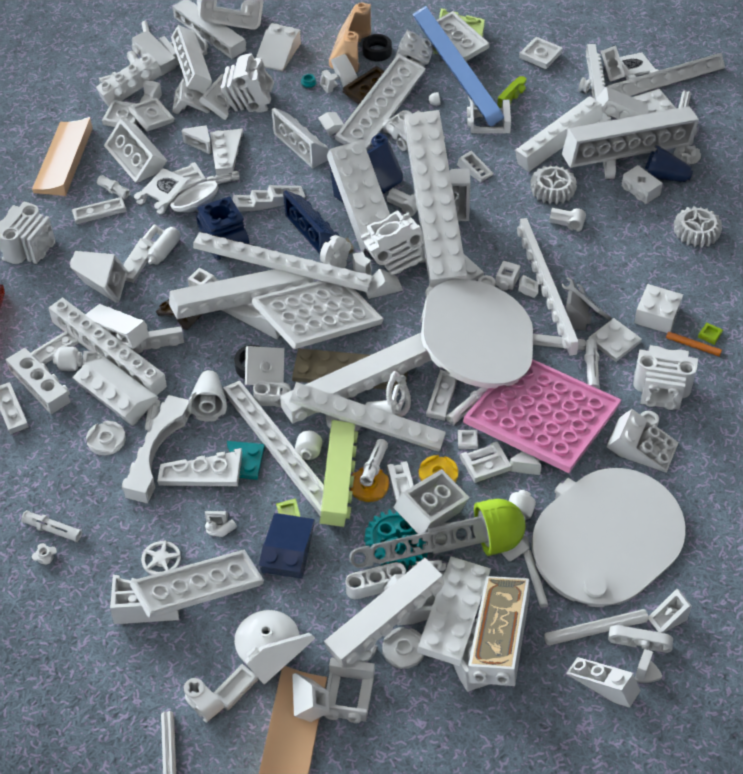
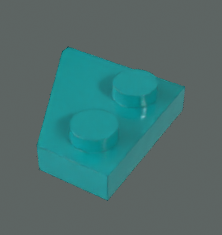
M227 441V448L230 453L235 452L234 449L239 448L243 452L239 478L258 480L265 445Z

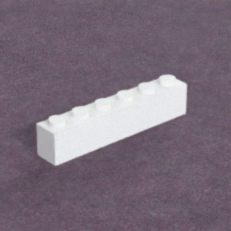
M183 0L173 5L175 19L189 29L193 26L196 31L200 32L203 39H206L207 42L231 59L246 51V41L242 36L225 25L203 21L199 16L198 6L194 2Z
M178 25L171 39L187 87L205 93L207 88H210L212 80L194 31Z
M590 96L517 148L515 150L517 163L530 172L564 147L568 128L594 124L603 118L601 103Z
M424 558L324 641L327 650L343 668L354 664L360 654L365 650L372 649L378 639L382 636H387L399 622H404L415 608L422 607L426 599L432 594L435 595L440 592L444 585L442 574Z

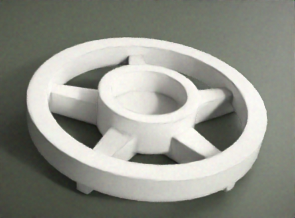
M165 540L152 543L144 550L141 561L145 571L154 575L161 573L151 570L154 566L163 567L165 571L178 568L181 562V554L178 547L173 543ZM157 546H162L161 550L151 551V549ZM166 546L173 548L176 553H168ZM147 554L153 557V561L148 566L145 564ZM177 558L174 566L168 569L167 564L170 559Z

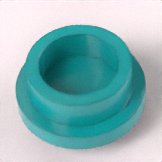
M313 74L302 76L301 85L303 87L311 88L316 85L317 80Z

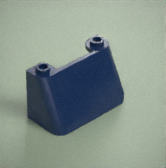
M379 133L371 139V144L374 148L367 153L382 194L403 181V173L388 138ZM329 164L334 197L344 203Z

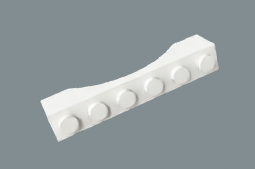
M198 268L188 278L189 287L218 281L214 275L201 268ZM251 303L222 310L275 339L280 336L277 330Z
M168 395L165 402H162L160 412L153 420V427L150 432H147L143 447L139 448L135 463L131 464L128 477L123 480L122 490L124 491L125 498L144 503L149 502L155 489L151 471L155 453L169 435L185 426L190 416L187 399Z

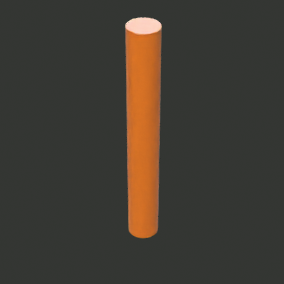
M669 331L666 335L667 339L718 357L722 353L721 349Z

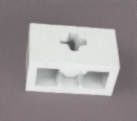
M637 165L623 174L622 187L645 204L661 194L663 183Z

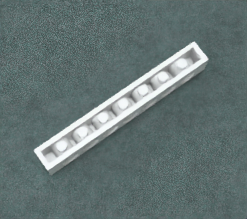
M63 297L49 307L52 322L64 332L67 331L72 338H76L89 351L95 352L96 356L99 355L101 358H107L156 396L167 387L163 372Z

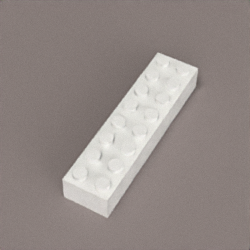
M687 106L568 128L562 155L570 168L650 153L651 151L655 152L657 149L654 148L655 145H659L665 150L687 146L692 141L699 119L692 109Z

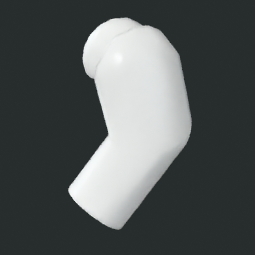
M232 519L222 526L216 525L214 521H208L205 524V528L207 529L206 532L211 536L224 537L236 529L237 525Z

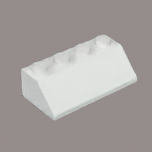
M276 108L272 109L274 134L311 168H315L328 161L327 154L329 149L325 144L321 143L316 136L312 135L306 127H303L290 114Z
M120 119L104 144L105 148L135 183L159 173L167 162V159L136 124Z
M107 358L85 363L73 377L83 389L132 426L139 421L148 408L153 405V402L158 399V396Z

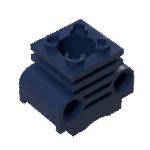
M230 196L197 207V227L201 233L250 245L247 231L244 228V218ZM212 253L215 259L221 260L222 255Z

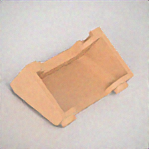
M360 2L353 7L337 36L329 58L330 68L334 69L331 59L345 54L355 72L359 71L358 42H361L362 38L371 35V4Z

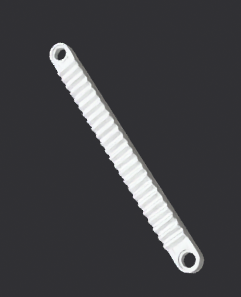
M587 44L586 58L591 79L592 96L597 100L598 96L606 88L600 54L596 50V45ZM602 112L603 118L597 123L611 121L610 115ZM616 159L603 161L605 179H615Z

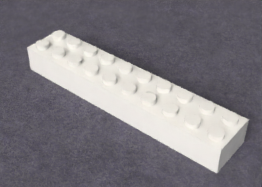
M435 110L404 115V128L420 227L423 233V246L430 287H435L449 280L467 279L440 112Z

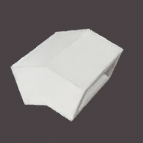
M327 112L318 117L329 136L338 133L344 125L336 112Z
M364 252L354 253L353 270L371 275V260L365 257Z

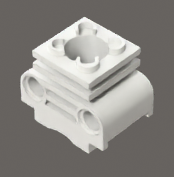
M252 53L238 57L236 66L232 65L231 69L229 66L226 67L221 91L226 95L228 103L233 107L234 111H238L239 108L242 111L246 107L249 112L268 111L266 104H269L271 101L269 92L272 91L274 81L266 72L262 59H255Z
M23 202L20 207L13 205L8 210L6 217L0 221V251L3 253L2 260L19 264L27 258V261L31 262L33 260V263L37 264L40 259L45 257L49 248L55 244L50 219L48 216L44 218L39 213L36 205Z
M396 211L386 219L366 226L368 233L361 236L371 256L377 264L384 265L391 276L399 274L404 269L415 266L424 260L418 249L424 243L423 233L420 226L415 223L409 213L401 215L399 211Z
M650 345L649 351L639 349L633 385L635 389L642 392L640 404H645L649 407H664L668 410H679L682 398L688 397L691 393L697 371L698 358L688 357L689 351L667 350L659 346Z

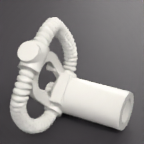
M394 371L386 388L387 400L371 401L365 405L400 417L406 415L411 406V397L405 381L406 377ZM395 380H396L398 384L395 386L394 391H393V395H392V388H393L394 382H395ZM400 389L401 399L399 400V403H397L396 398L397 395H399L398 391ZM404 401H405V407H404L403 410L401 411V408H402V406H403V404H404Z

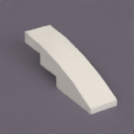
M269 185L268 190H251L250 195H234L232 200L241 212L284 205L283 191L285 190L301 195L304 199L306 197L301 186Z

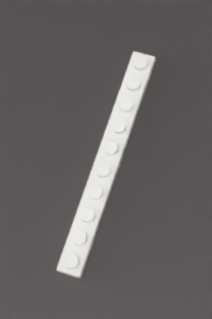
M527 218L520 219V226L517 227L518 236L522 237V246L524 249L526 248L527 258L532 262V271L536 272L538 285L541 284L542 295L546 297L547 307L552 311V320L557 323L558 334L563 338V347L568 350L570 356L577 355L579 342L530 224Z
M199 232L193 243L194 249L368 292L372 281V276L365 273L212 236L207 233Z
M241 381L223 387L225 396L317 513L321 515L324 488L322 482L295 451L294 447Z

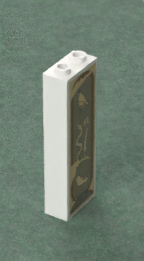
M486 576L468 664L469 683L515 686L530 597L528 578Z

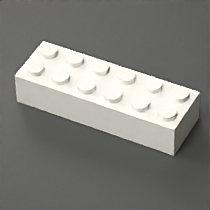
M362 139L331 148L327 158L361 252H365L368 250L361 236L368 233L366 226L386 219L390 213Z

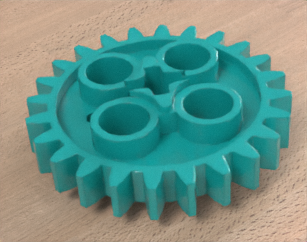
M388 509L387 515L380 512V517L374 516L373 521H369L368 527L365 530L364 542H366L365 546L371 547L377 543L418 533L397 511L392 513ZM419 538L418 543L411 544V540H408L410 546H418L420 549H423L426 541ZM402 542L397 543L395 552L403 554L406 550L405 544ZM382 547L377 548L374 552L377 559L384 558L386 554L385 549ZM428 553L381 563V566L397 562L404 565L407 571L409 565H416V562L427 558Z

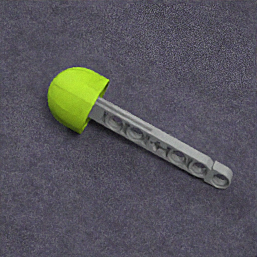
M489 499L476 502L474 504V518L428 528V532L377 543L371 547L356 548L350 553L349 560L353 566L364 568L373 566V562L381 564L432 551L433 554L479 543H481L485 554L491 556L509 551L520 543L525 533V519L517 505L510 501ZM460 528L466 530V537L463 540L456 538V531ZM439 533L446 535V542L442 545L436 543V536ZM419 538H421V540L426 541V544L423 545V549H420V547L415 546L412 547L413 552H410L411 547L408 543V540H411V544L418 543ZM402 542L405 544L406 550L403 554L395 552L397 543ZM379 547L384 548L386 551L385 557L382 559H377L374 555L375 550ZM358 552H362L365 555V560L361 564L354 562V555Z

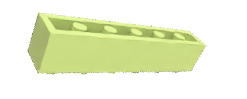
M332 420L320 524L344 527L345 520L350 519L351 507L348 506V503L352 501L353 491H349V487L352 488L354 476L350 474L351 472L354 473L355 461L352 460V457L355 458L357 446H354L353 443H357L358 438L355 424L351 422Z

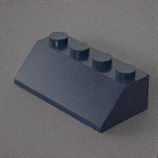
M287 190L283 191L285 216L320 254L324 243H328L331 240V236H339V234L334 232L330 224L321 218L320 213L312 208L309 201H306L301 195Z

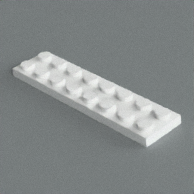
M398 54L335 135V140L345 145L363 139L367 150L371 145V139L382 131L385 121L391 119L423 76L426 68Z

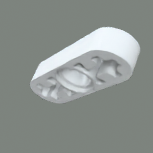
M620 625L611 626L609 629L608 640L611 643L632 647L642 646V649L664 653L672 651L673 637L668 634Z

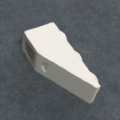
M579 657L576 658L566 673L610 701L626 707H631L641 691L633 673Z

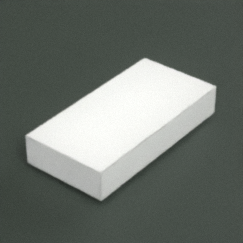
M241 664L214 693L220 698L224 708L229 710L259 679L252 671Z

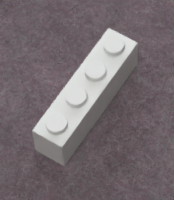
M99 304L85 314L132 349L150 336L147 324L142 319L139 320L110 307Z

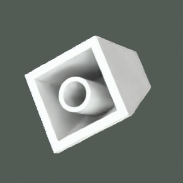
M75 251L70 261V268L85 284L112 301L119 303L128 270L115 254Z

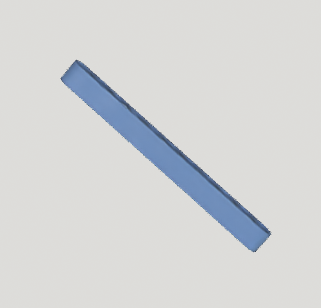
M424 6L415 12L413 17L469 98L473 100L474 105L488 125L492 127L503 120L504 115L429 9Z

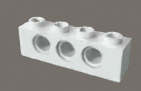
M148 53L96 86L102 100L109 107L112 100L123 101L143 88L145 80L153 81L163 74L157 61Z
M23 348L6 359L10 372L50 414L55 413L70 403L68 388L65 385L62 386L54 374L51 375L44 363L40 364L38 362V358L33 352L30 353L26 348Z

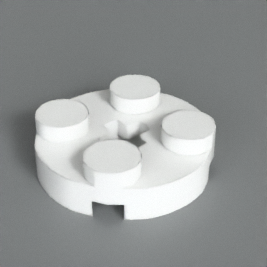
M331 236V240L328 243L325 242L321 249L320 262L345 268L351 244L343 237Z

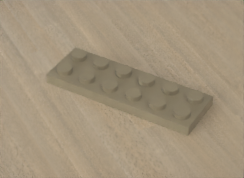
M298 348L292 381L310 383L370 355ZM407 371L405 374H402V375H404V376L406 377V380H405L406 383H407L408 371ZM396 380L394 382L392 390H394L395 386L398 384ZM389 381L374 386L373 389L387 390Z

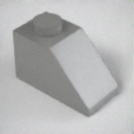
M569 290L566 313L573 329L586 331V324L591 323L592 313H588L589 305L575 292Z

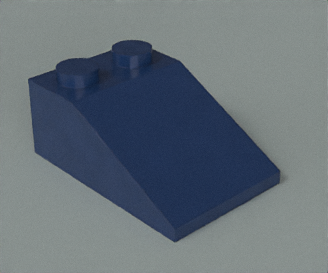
M274 513L258 565L261 572L303 579L315 519Z

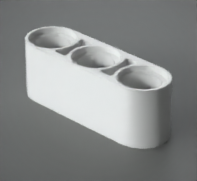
M396 562L351 573L346 578V594L351 599H361L383 593V588L394 574H406L405 567L401 563Z

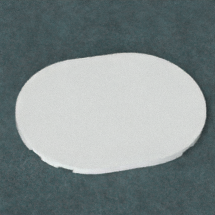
M468 279L449 280L435 286L431 290L424 306L421 338L425 350L429 352L432 361L439 368L443 367L450 372V376L457 380L484 388H497L503 385L510 386L526 375L532 363L533 326L525 309L513 297L492 285Z
M624 468L602 469L581 478L544 509L534 528L532 552L536 561V567L544 580L563 597L592 607L619 605L640 594L674 563L684 544L685 521L676 499L662 484L652 477ZM590 576H599L605 580L607 588L602 597L591 598L585 593L584 584Z

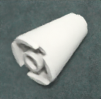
M208 370L200 375L188 400V410L190 414L195 415L196 419L200 421H216L219 416L225 414L227 402L218 374Z

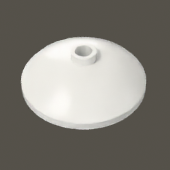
M207 181L184 190L171 201L170 206L172 210L187 213L198 212L197 207L208 204L213 200L219 188L218 184L215 181Z
M274 610L259 611L248 616L239 625L235 634V648L239 657L245 662L247 659L246 654L255 646L258 649L266 644L299 636V630L295 622L282 612Z

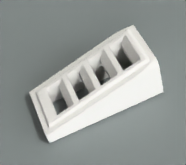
M472 151L461 156L458 160L457 165L461 169H469L470 175L479 182H483L494 174Z

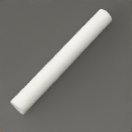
M526 550L523 554L540 608L548 607L531 550Z

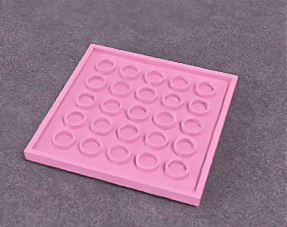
M532 359L528 372L517 383L510 386L503 385L497 388H488L464 416L463 423L570 473L620 406L621 399Z

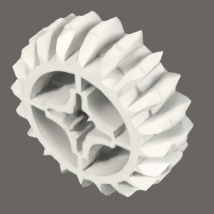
M551 165L549 167L543 166L542 169L538 168L537 172H534L530 182V189L533 196H536L537 200L542 199L543 203L549 201V204L555 202L557 205L560 201L564 204L565 200L569 201L573 197L577 181L574 173H570L569 169L565 170L564 166L561 168L557 165L556 167Z
M695 206L692 209L687 207L686 210H681L677 214L673 225L674 233L677 235V238H681V243L687 241V246L693 244L694 248L696 245L702 248L704 244L708 247L711 243L714 244L722 231L719 215H715L714 211H708V208L702 209Z

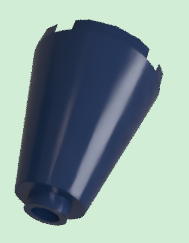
M654 146L657 149L655 152L651 151L645 166L649 174L660 180L686 182L691 179L693 170H691L689 164L661 146Z

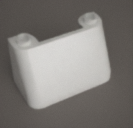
M197 0L199 16L205 22L254 30L260 26L264 0H245L241 5V11L216 7L217 0Z

